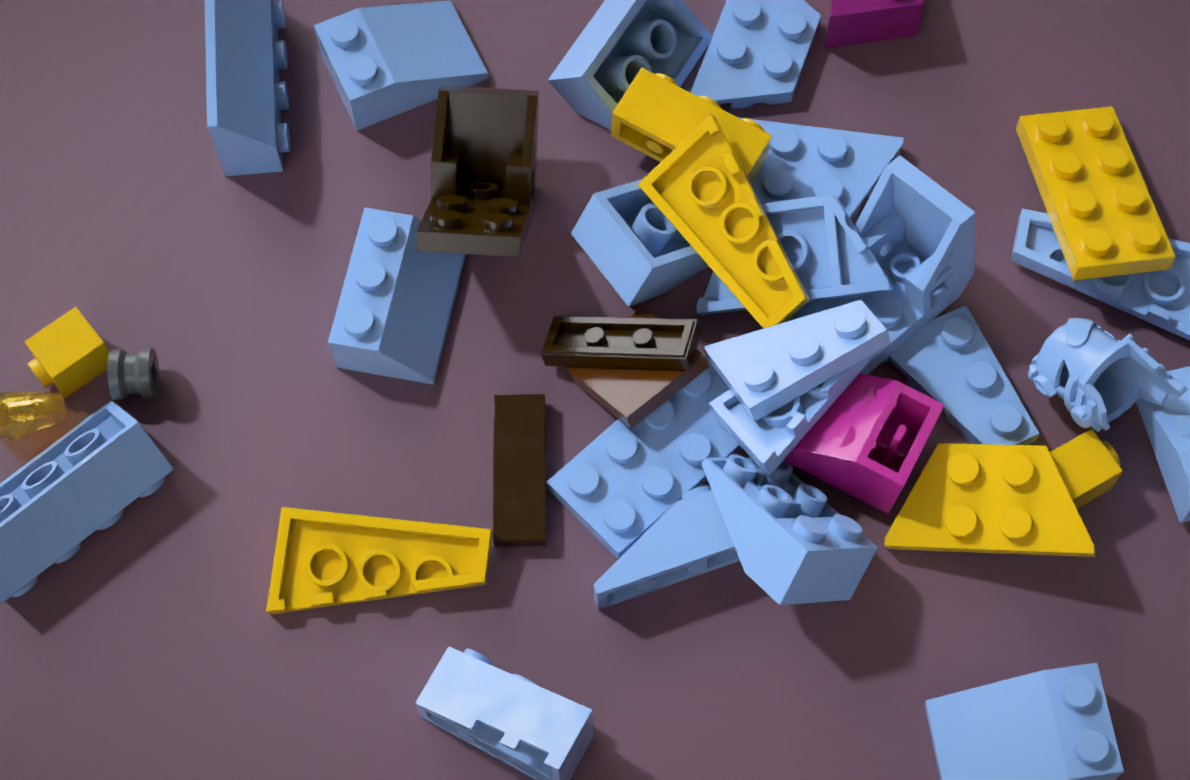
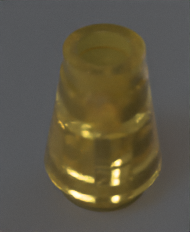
M0 391V438L7 437L10 442L57 425V423L67 422L62 391L55 393Z

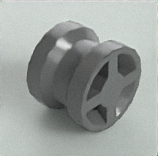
M142 348L137 354H128L124 349H112L109 352L107 377L110 395L113 400L126 399L130 394H140L143 398L157 397L159 391V364L154 348Z

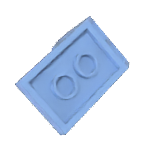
M900 155L884 168L855 224V227L891 281L893 292L807 302L788 320L791 321L862 300L885 326L891 340L890 345L869 356L870 362L860 372L866 375L959 298L974 274L975 212Z

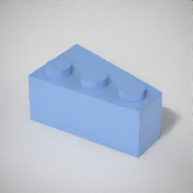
M451 647L447 648L415 702L419 715L423 719L535 780H570L594 737L592 709L537 686L521 675H512L494 667V664L488 658L468 648L465 649L464 653Z

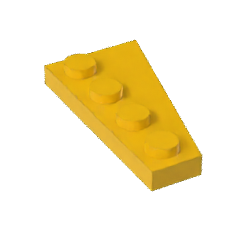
M282 507L266 612L268 614H278L486 585L493 532L491 529Z

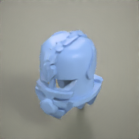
M1070 318L1066 324L1057 328L1045 340L1039 354L1032 359V365H1030L1028 371V378L1044 396L1051 398L1057 395L1063 399L1073 420L1084 429L1092 427L1097 432L1101 429L1105 431L1109 429L1108 423L1127 411L1139 398L1161 406L1167 401L1169 394L1180 397L1187 391V387L1177 378L1174 379L1162 364H1159L1150 356L1147 348L1144 347L1142 349L1135 343L1134 337L1131 334H1128L1121 341H1117L1113 335L1103 331L1096 322L1083 318Z

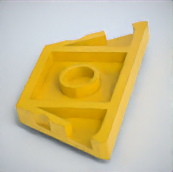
M938 443L889 529L884 542V546L887 549L1095 557V546L1047 446Z

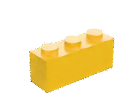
M644 68L640 69L612 112L611 137L659 162L667 157L712 114L717 118L750 184H752L768 157L772 135L765 132L763 127L757 122L747 118L740 119L724 111L713 99L706 96H696L680 88L669 76L661 73L654 74Z

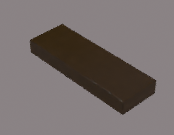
M554 316L541 352V357L545 366L690 371L702 331L698 319Z
M545 394L494 395V547L546 546Z

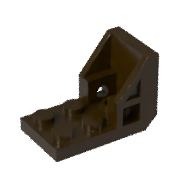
M440 86L431 156V200L416 231V251L507 257L521 256L535 204L539 91Z

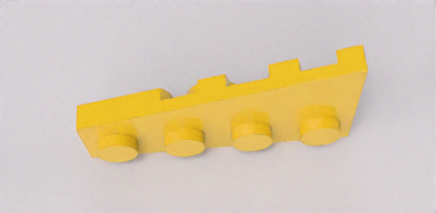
M711 114L638 183V186L763 329L787 322L810 299L717 118Z

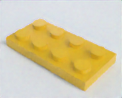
M1113 106L1020 116L1016 131L1073 281L1170 270L1176 256Z

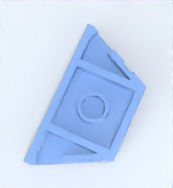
M727 0L690 93L696 96L709 97L718 104L730 103L731 109L750 107L755 103L771 105L791 102L819 29L821 14L804 0Z
M751 119L761 125L765 132L772 135L768 157L751 186L761 204L833 194L838 198L852 220L860 210L863 200L871 195L884 168L901 154L904 138Z
M828 194L761 204L810 299L809 302L893 292L891 281L835 195ZM713 271L704 297H700L696 306L697 314L709 315L747 310Z

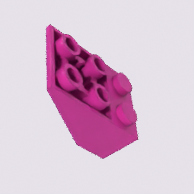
M859 373L785 457L784 461L888 514L903 489L944 404L899 381Z

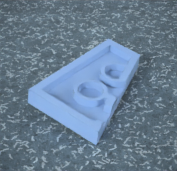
M858 300L707 345L703 349L708 361L754 422L890 345L891 340L885 326L862 300Z
M869 357L863 359L754 422L731 390L726 391L711 401L709 406L719 423L769 477L870 362Z

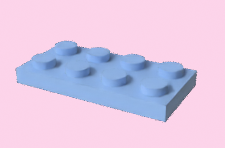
M709 362V367L635 427L630 429L621 420H616L547 481V489L617 559L676 501L682 500V496L686 492L702 486L707 481L701 465L704 458H728L730 455H736L743 449L714 417L709 406L711 401L730 390Z

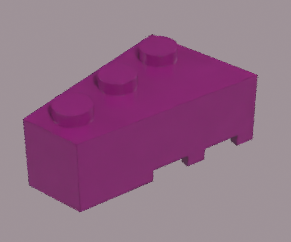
M831 0L824 49L917 36L924 8V0Z

